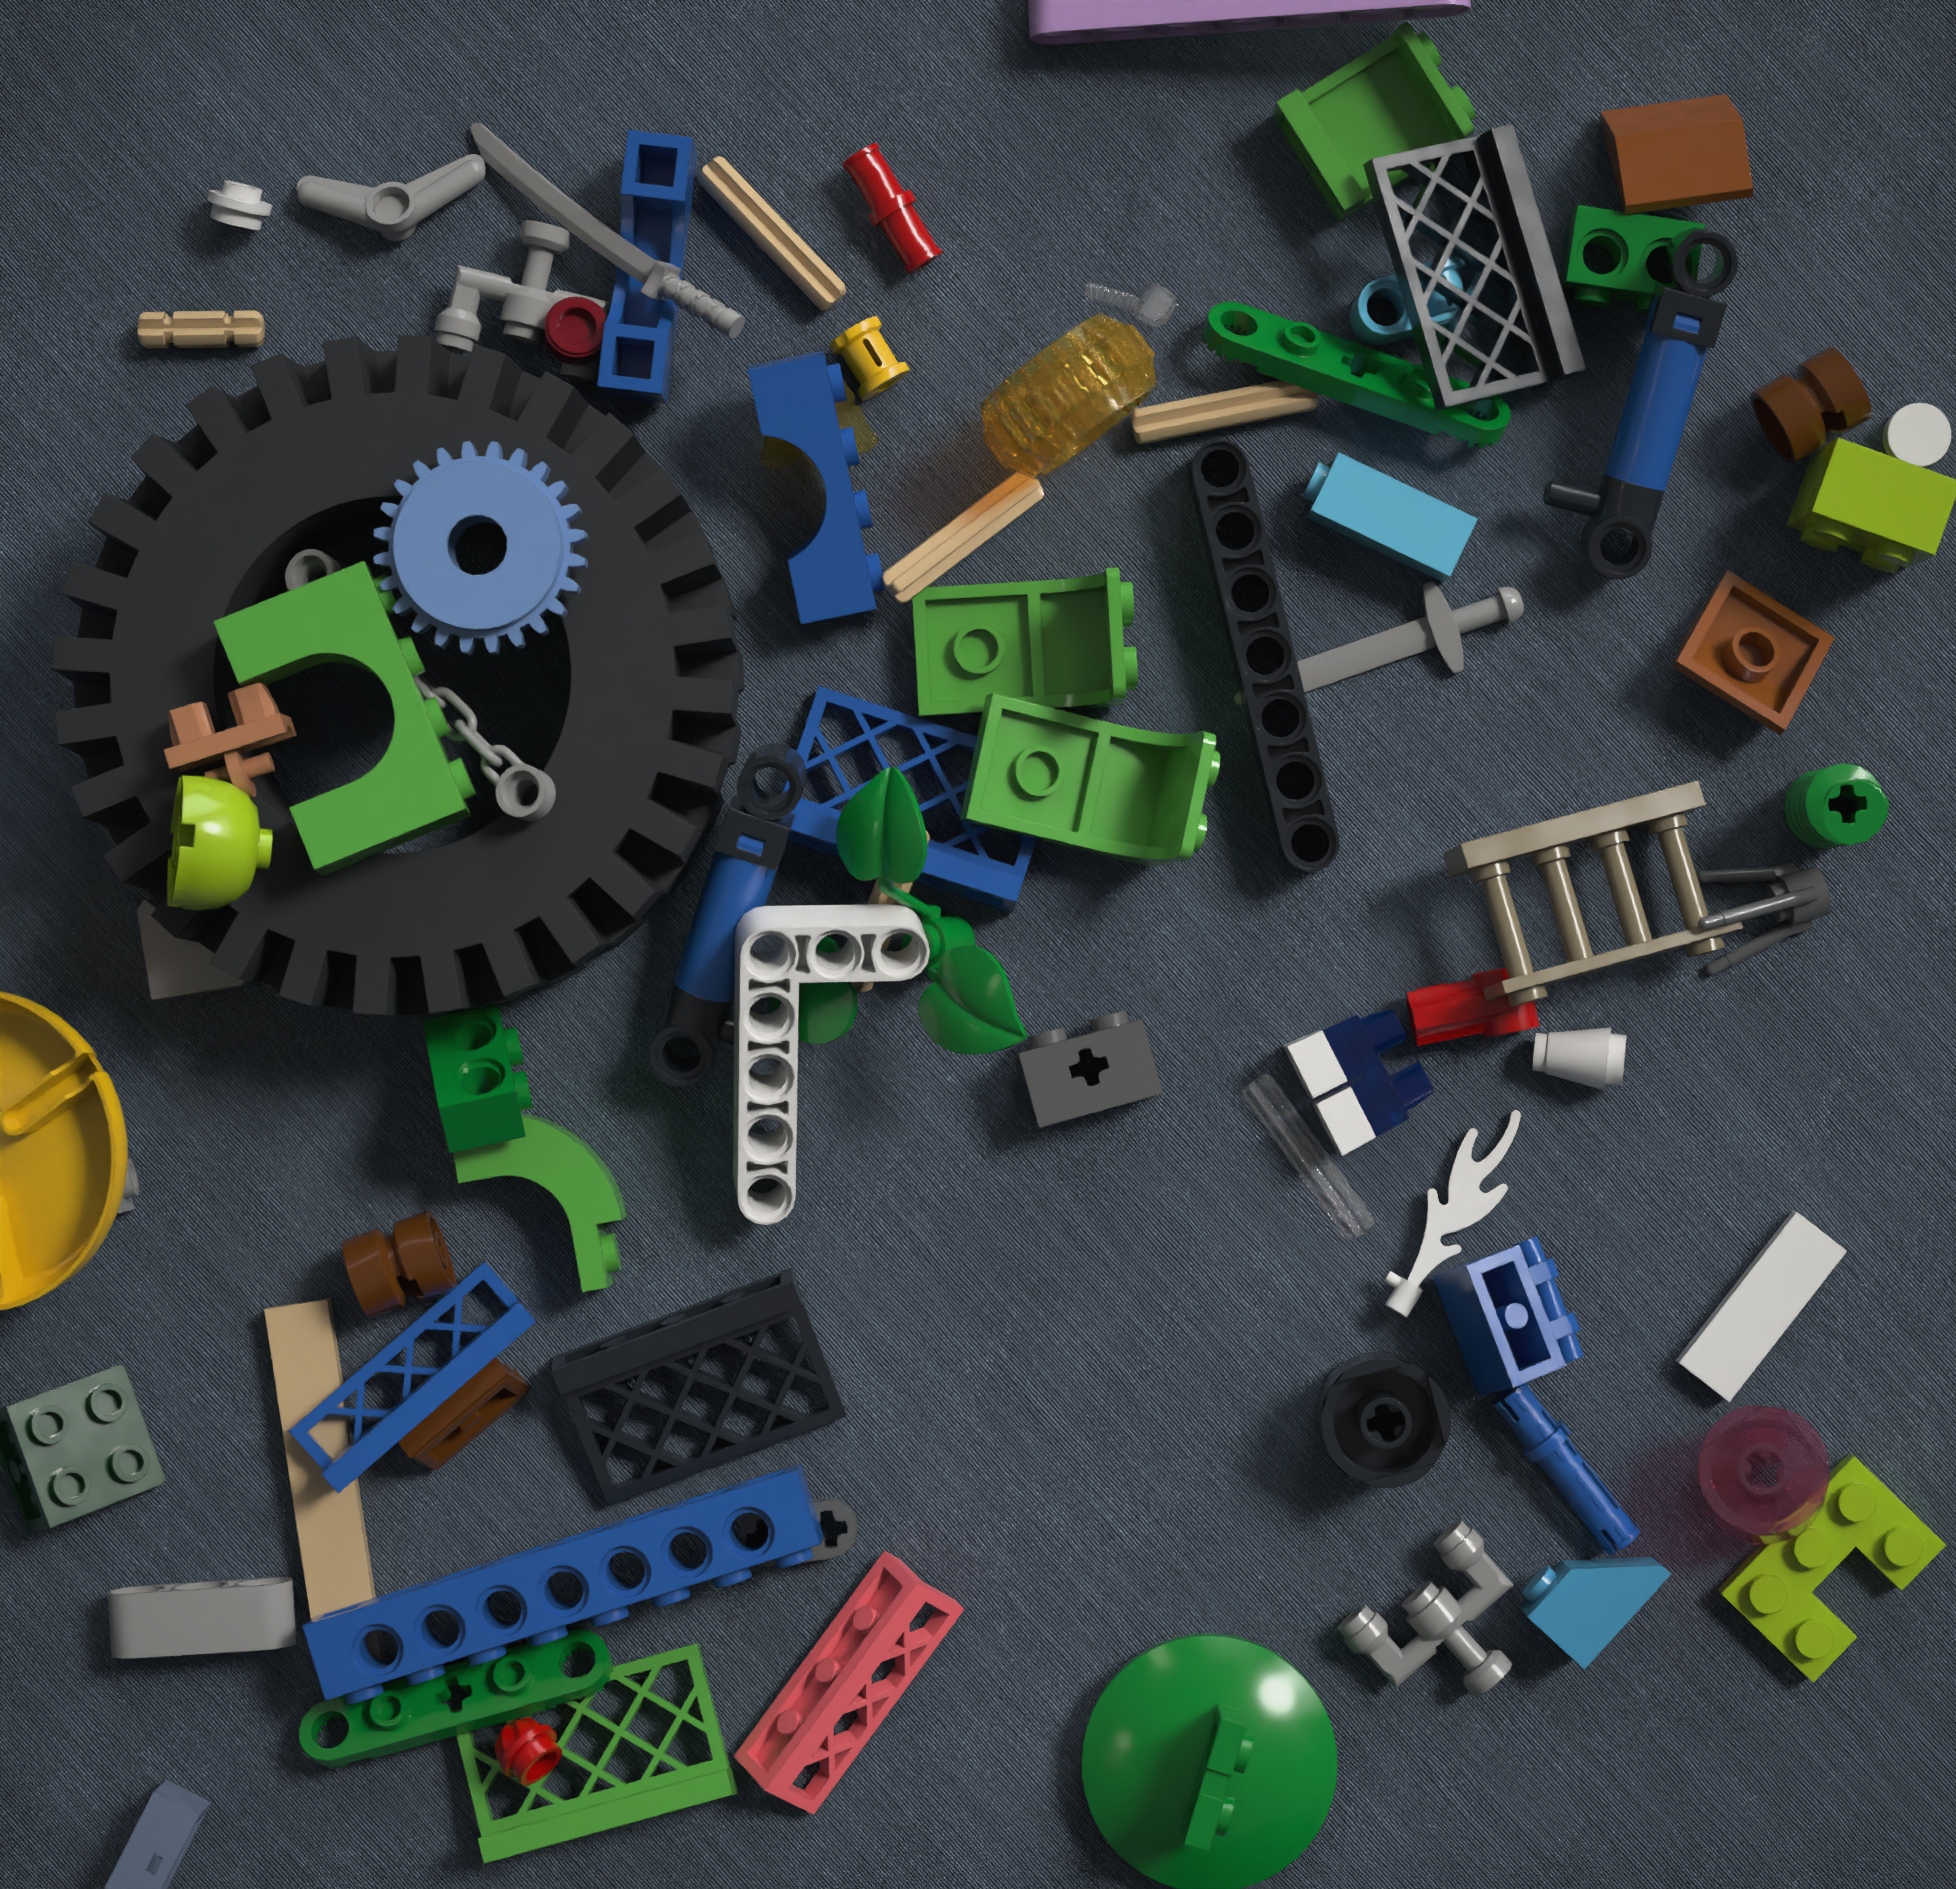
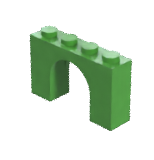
M365 561L213 621L237 681L242 687L255 683L268 685L321 664L344 663L360 667L376 676L383 682L391 696L395 716L394 731L390 745L381 761L363 777L289 807L314 870L322 876L470 817L471 813L465 799L476 795L462 759L458 758L449 762L440 738L451 734V731L436 696L424 701L415 676L426 671L411 635L399 639L389 615L395 613L392 608L396 604L397 599L392 590H382L380 583L387 576L382 574L374 578Z

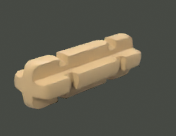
M256 310L234 311L233 316H229L225 311H174L173 317H168V314H165V312H143L139 315L137 325L139 342L148 349L169 348L170 343H174L178 348L229 347L230 342H234L238 347H260L263 345L265 338L264 318Z

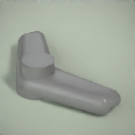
M469 154L408 184L386 182L375 188L317 176H305L297 183V199L306 207L380 231L382 236L388 240L401 241L414 233L419 221L481 183L485 178V162L480 155Z

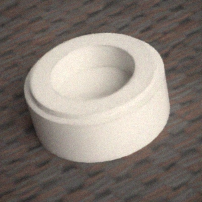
M1926 403L1909 404L1896 411L1888 419L1883 431V445L1889 456L1922 468L1941 459L1947 452L1951 442V428L1946 416L1936 407Z

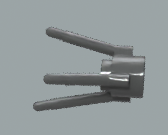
M1790 862L1775 867L1699 871L1696 874L1699 883L1775 882V884L1766 887L1767 899L1702 917L1698 921L1700 929L1708 930L1768 913L1772 914L1776 922L1785 921V923L1707 964L1705 972L1710 976L1738 964L1791 935L1812 930L1813 919L1828 916L1831 912L1828 887L1822 872L1816 866L1798 871L1795 863Z

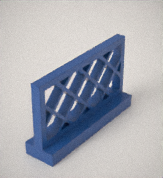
M818 686L797 753L804 760L807 773L828 763L843 794L823 804L801 798L795 809L790 812L796 816L787 842L840 858L836 842V830L842 811L836 808L846 804L871 780L851 789L836 759L868 744L883 771L890 766L876 739L895 729L907 731L913 734L923 754L897 766V768L904 775L928 763L943 791V794L919 805L921 814L923 815L949 802L965 832L945 843L929 839L925 866L919 878L914 882L1013 914L1036 839L1016 834L1021 847L1015 866L988 858L978 836L994 828L982 825L972 828L970 822L960 820L962 807L957 797L965 794L967 782L952 789L936 759L956 748L974 754L977 736ZM826 706L852 714L862 735L830 750L819 729ZM865 718L882 723V725L870 730ZM926 738L944 744L931 750ZM816 740L822 755L809 760ZM788 779L783 793L789 789ZM969 841L976 854L956 847Z

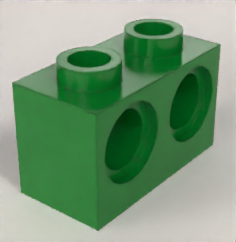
M1577 205L1568 217L1559 278L1563 293L1573 294V303L1593 308H1608L1611 306V300L1635 303L1636 312L1646 315L1655 284L1671 288L1674 285L1673 283L1662 284L1653 280L1647 272V258L1651 255L1665 256V251L1675 236L1691 228H1704L1705 224L1636 213L1625 215L1623 211ZM1702 244L1690 250L1685 259L1686 272L1692 280H1697ZM1591 245L1605 248L1613 259L1612 272L1596 274L1590 271L1583 261V249Z
M496 1004L422 1020L438 1109L449 1153L526 1137L521 1111L533 1108L525 1070L513 1073L512 1067L524 1064L517 1028H503L499 1005Z

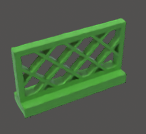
M698 1643L613 1666L609 1682L617 1680L638 1693L620 1725L589 1708L598 1691L589 1698L585 1696L582 1702L576 1699L564 1702L576 1709V1712L559 1742L556 1741V1744L562 1749L563 1756L592 1772L577 1798L564 1800L543 1787L552 1772L551 1770L536 1783L523 1785L530 1789V1792L517 1814L494 1820L487 1793L500 1772L503 1773L500 1769V1763L498 1759L475 1746L472 1731L457 1735L481 1834L478 1842L484 1864L739 1793L734 1770L730 1768ZM688 1660L694 1687L682 1708L650 1691L664 1666ZM651 1670L643 1686L628 1678V1676ZM584 1674V1675H581V1676H577V1677H573V1678H581V1677H583V1676H585V1675H587V1674ZM645 1698L677 1716L659 1748L628 1731ZM696 1699H698L703 1721L689 1714ZM461 1708V1709H458V1710H454V1711H452V1712H453V1713H457V1712H459V1711H461V1710H463V1709ZM533 1714L523 1716V1717H521L520 1719L525 1718V1717H530V1718H531V1717L533 1716ZM584 1715L615 1732L597 1765L566 1747ZM684 1720L707 1734L713 1760L687 1766L666 1753ZM622 1738L654 1755L641 1780L626 1783L605 1771ZM479 1760L492 1767L485 1780L483 1779ZM661 1760L677 1769L653 1776ZM516 1777L511 1778L516 1782L520 1783V1781ZM599 1778L615 1786L591 1793ZM538 1795L553 1803L530 1810Z

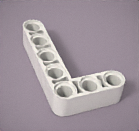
M897 904L762 906L753 908L745 913L737 924L735 933L733 1177L739 1208L744 1216L754 1223L763 1225L778 1223L791 1212L796 1198L799 983L903 981L912 979L921 973L928 963L930 950L920 919L908 907ZM906 933L912 936V941L901 951L891 952L881 948L885 939L892 934ZM840 934L848 938L844 947L837 952L826 953L816 948L819 941L827 935ZM774 935L783 939L781 946L772 953L761 954L751 949L755 940L761 936ZM775 997L782 1001L780 1007L771 1014H756L750 1010L754 1002L760 998ZM763 1058H773L781 1062L778 1069L770 1074L760 1075L750 1071L752 1065ZM770 1118L780 1122L774 1131L767 1134H757L749 1130L760 1119ZM770 1178L779 1182L776 1188L766 1193H757L749 1189L759 1179Z

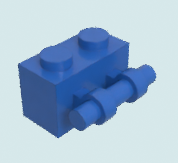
M1538 1236L1432 1276L1478 1396L1517 1387L1566 1366V1363L1584 1356L1575 1332L1580 1330V1326L1574 1311L1569 1313L1566 1311L1554 1278L1559 1276L1553 1257L1546 1259Z

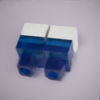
M1393 1009L1371 1013L1362 1018L1351 1014L1336 1023L1283 1045L1308 1097L1315 1098L1361 1074L1363 1075L1361 1079L1311 1102L1339 1155L1343 1156L1408 1120L1410 1117L1407 1110L1417 1106L1434 1092L1419 1061L1388 1075L1378 1056V1053L1407 1039L1405 1031Z

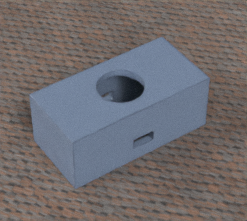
M166 1779L151 1795L104 1889H168L211 1802Z

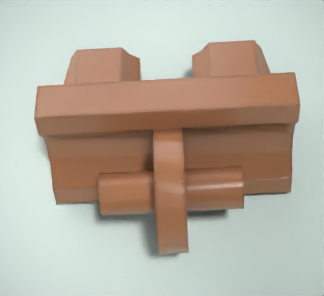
M255 683L227 693L237 727L215 733L207 704L204 702L192 703L168 711L170 736L174 746L164 749L169 768L172 770L179 768L180 772H186L225 759L226 766L207 771L205 776L230 782L233 786L245 792L250 799L256 797L254 778L275 771V767L269 752L248 759L245 753L297 736L291 717L279 713L267 686L263 683Z

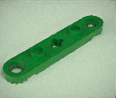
M1222 302L1213 306L1209 311L1202 331V341L1204 344H1208L1206 348L1210 352L1216 350L1215 356L1219 358L1223 354L1226 355V361L1232 362L1234 358L1237 359V363H1249L1257 366L1256 372L1435 435L1442 431L1451 436H1456V440L1461 443L1464 439L1468 440L1467 446L1473 447L1475 443H1478L1479 448H1485L1486 444L1492 447L1495 443H1499L1511 419L1510 409L1500 396L1436 411L1423 364L1410 363L1319 331L1310 324L1294 322L1242 303ZM1230 325H1233V331H1236L1237 327H1240L1241 329L1239 333L1244 334L1245 332H1247L1246 336L1237 335L1228 331ZM1351 372H1352V373H1356V374L1360 375L1361 377H1356V376L1352 375ZM1448 376L1453 392L1467 389L1470 383ZM1470 409H1472V415H1476L1477 411L1481 412L1480 418L1487 416L1485 421L1470 416L1468 414Z
M588 1630L568 1631V1635L542 1645L531 1646L529 1642L506 1649L507 1654L482 1664L470 1666L468 1660L444 1666L446 1673L418 1684L408 1685L406 1677L382 1684L384 1693L358 1703L347 1705L344 1695L321 1701L310 1708L304 1715L299 1728V1740L304 1751L318 1765L327 1766L330 1769L336 1768V1766L344 1767L348 1763L365 1758H378L555 1708L557 1704L574 1699H582L585 1696L589 1698L596 1691L600 1692L606 1682L609 1683L610 1674L613 1672V1659L603 1640L595 1633ZM578 1649H582V1651L588 1649L589 1652H594L595 1664L587 1675L581 1678H569L564 1675L563 1663H566V1657H570L572 1651L576 1653L579 1651ZM460 1685L466 1694H472V1696L462 1700L463 1710L453 1713L447 1704H441V1702L449 1700L451 1698V1688ZM336 1718L337 1720L344 1719V1721L348 1722V1734L341 1744L333 1748L320 1747L317 1742L319 1740L317 1733L321 1732L322 1729L320 1727L322 1725L326 1726V1721L332 1722Z

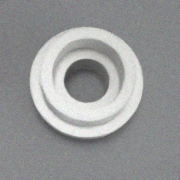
M224 181L222 191L209 190L207 198L209 202L213 203L210 215L212 219L254 230L261 229L263 216H270L272 205L260 200L262 189L234 181Z

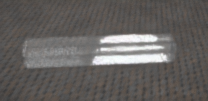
M1265 1073L1248 1083L1242 1090V1096L1343 1236L1351 1241L1371 1229L1375 1224L1373 1216L1272 1076Z

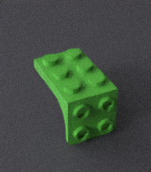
M1119 567L1106 568L1104 572L1095 575L1068 579L927 587L912 598L919 717L982 714L986 695L991 693L1054 709L1122 706L1126 699V691L1136 690L1138 685L1136 646L1124 647L1123 627L1132 626V621H1134L1132 582H1120Z
M991 693L986 695L960 820L1149 867L1188 861L1193 852H1197L1201 848L1207 831V816L1201 813L1206 789H1210L1214 785L1220 768V753L1214 751L1216 735L1204 731L1192 734H1170L1141 730Z

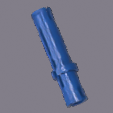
M1527 1383L1521 1384L1516 1388L1502 1390L1492 1400L1491 1405L1500 1413L1526 1447L1522 1452L1529 1462H1537L1544 1472L1547 1473L1581 1520L1585 1522L1595 1535V1538L1602 1545L1607 1555H1613L1617 1552L1616 1545L1621 1551L1634 1541L1641 1530L1622 1510L1595 1472L1574 1448V1445L1567 1437L1571 1432L1562 1421H1554L1537 1400Z

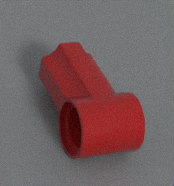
M1505 967L1471 974L1470 980L1450 984L1443 983L1418 988L1415 991L1405 993L1410 1028L1416 1046L1483 1033V1037H1490L1539 1027L1535 1001L1510 1007L1508 998L1505 996L1486 1002L1483 989L1509 979Z

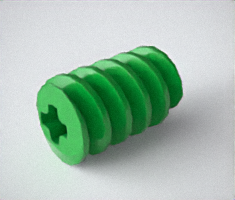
M1842 763L1806 772L1796 779L1785 795L1783 812L1788 828L1798 840L1810 847L1824 850L1866 842L1878 833L1887 819L1889 801L1881 786L1870 772L1857 765ZM1828 802H1838L1840 812L1830 811Z

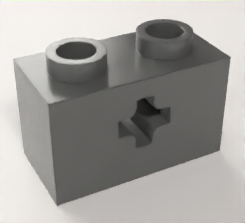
M1126 1010L1090 1019L1089 1023L1092 1030L1090 1033L1067 1039L1065 1029L1061 1027L1027 1037L1030 1049L1018 1052L1039 1128L1163 1094L1143 1019L1129 1021ZM1089 1048L1093 1057L1100 1058L1105 1056L1107 1063L1106 1068L1097 1071L1098 1082L1087 1085L1083 1076L1077 1075L1072 1077L1069 1066L1079 1062L1078 1051Z

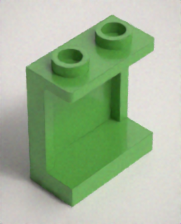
M1407 21L1398 26L1391 37L1302 93L1299 89H1296L1276 102L1272 114L1273 118L1339 222L1374 201L1363 164L1373 158L1469 138L1475 130L1471 121L1476 118V114L1470 100L1458 85L1452 88L1448 86L1437 68L1442 64V60L1436 46L1424 31L1416 34ZM1432 162V163L1423 164V166H1425V167L1427 168V167H1429L1430 165H1432L1433 162ZM1401 169L1388 172L1392 189L1411 178L1410 175Z

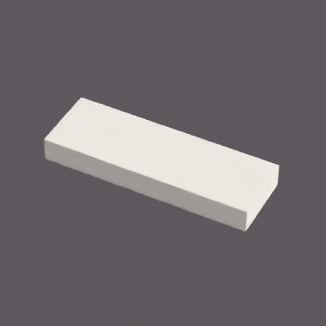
M1792 1210L1675 1361L1722 1398L1730 1402L1842 1259L1847 1250L1798 1212Z

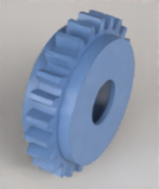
M470 441L463 442L462 458L455 460L443 447L436 450L439 466L430 470L425 464L417 460L413 463V467L419 480L413 486L399 479L394 483L398 492L404 496L400 504L383 502L380 509L393 519L391 528L382 527L374 529V536L389 544L388 552H383L373 557L374 564L383 568H391L393 574L380 583L381 589L392 590L393 593L400 591L403 596L392 608L399 616L410 614L413 611L418 613L411 629L417 634L423 635L432 626H435L437 628L435 644L444 649L451 643L454 636L460 637L461 652L466 655L473 654L477 640H484L485 646L491 655L500 654L501 638L509 637L518 649L526 647L524 630L532 627L543 636L549 633L547 624L543 619L549 611L560 617H566L568 611L558 601L563 592L580 594L582 588L569 577L571 569L581 570L588 568V561L578 554H573V546L587 542L588 534L584 530L571 529L569 523L582 515V511L577 504L565 506L560 504L559 501L570 490L563 480L555 482L549 487L545 485L551 469L543 461L534 466L531 471L525 469L528 454L520 448L515 450L509 461L503 459L501 445L493 441L490 442L487 448L486 456H478L474 445ZM478 523H492L501 526L507 537V551L501 564L495 570L483 575H471L463 572L456 560V546L460 536L467 528Z

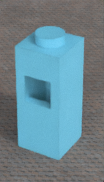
M1339 452L1330 467L1320 462L1318 463L1302 496L1313 502L1306 518L1442 583L1451 576L1478 520L1476 517Z

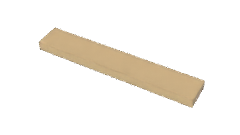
M331 1298L264 1309L311 1619L315 1616L376 1597L358 1477L338 1494L321 1475L323 1469L289 1432V1429L343 1384ZM346 1399L338 1406L347 1407ZM328 1414L309 1430L311 1435L333 1459L352 1443L348 1415ZM373 1630L368 1636L369 1649L375 1657L385 1660L381 1630Z

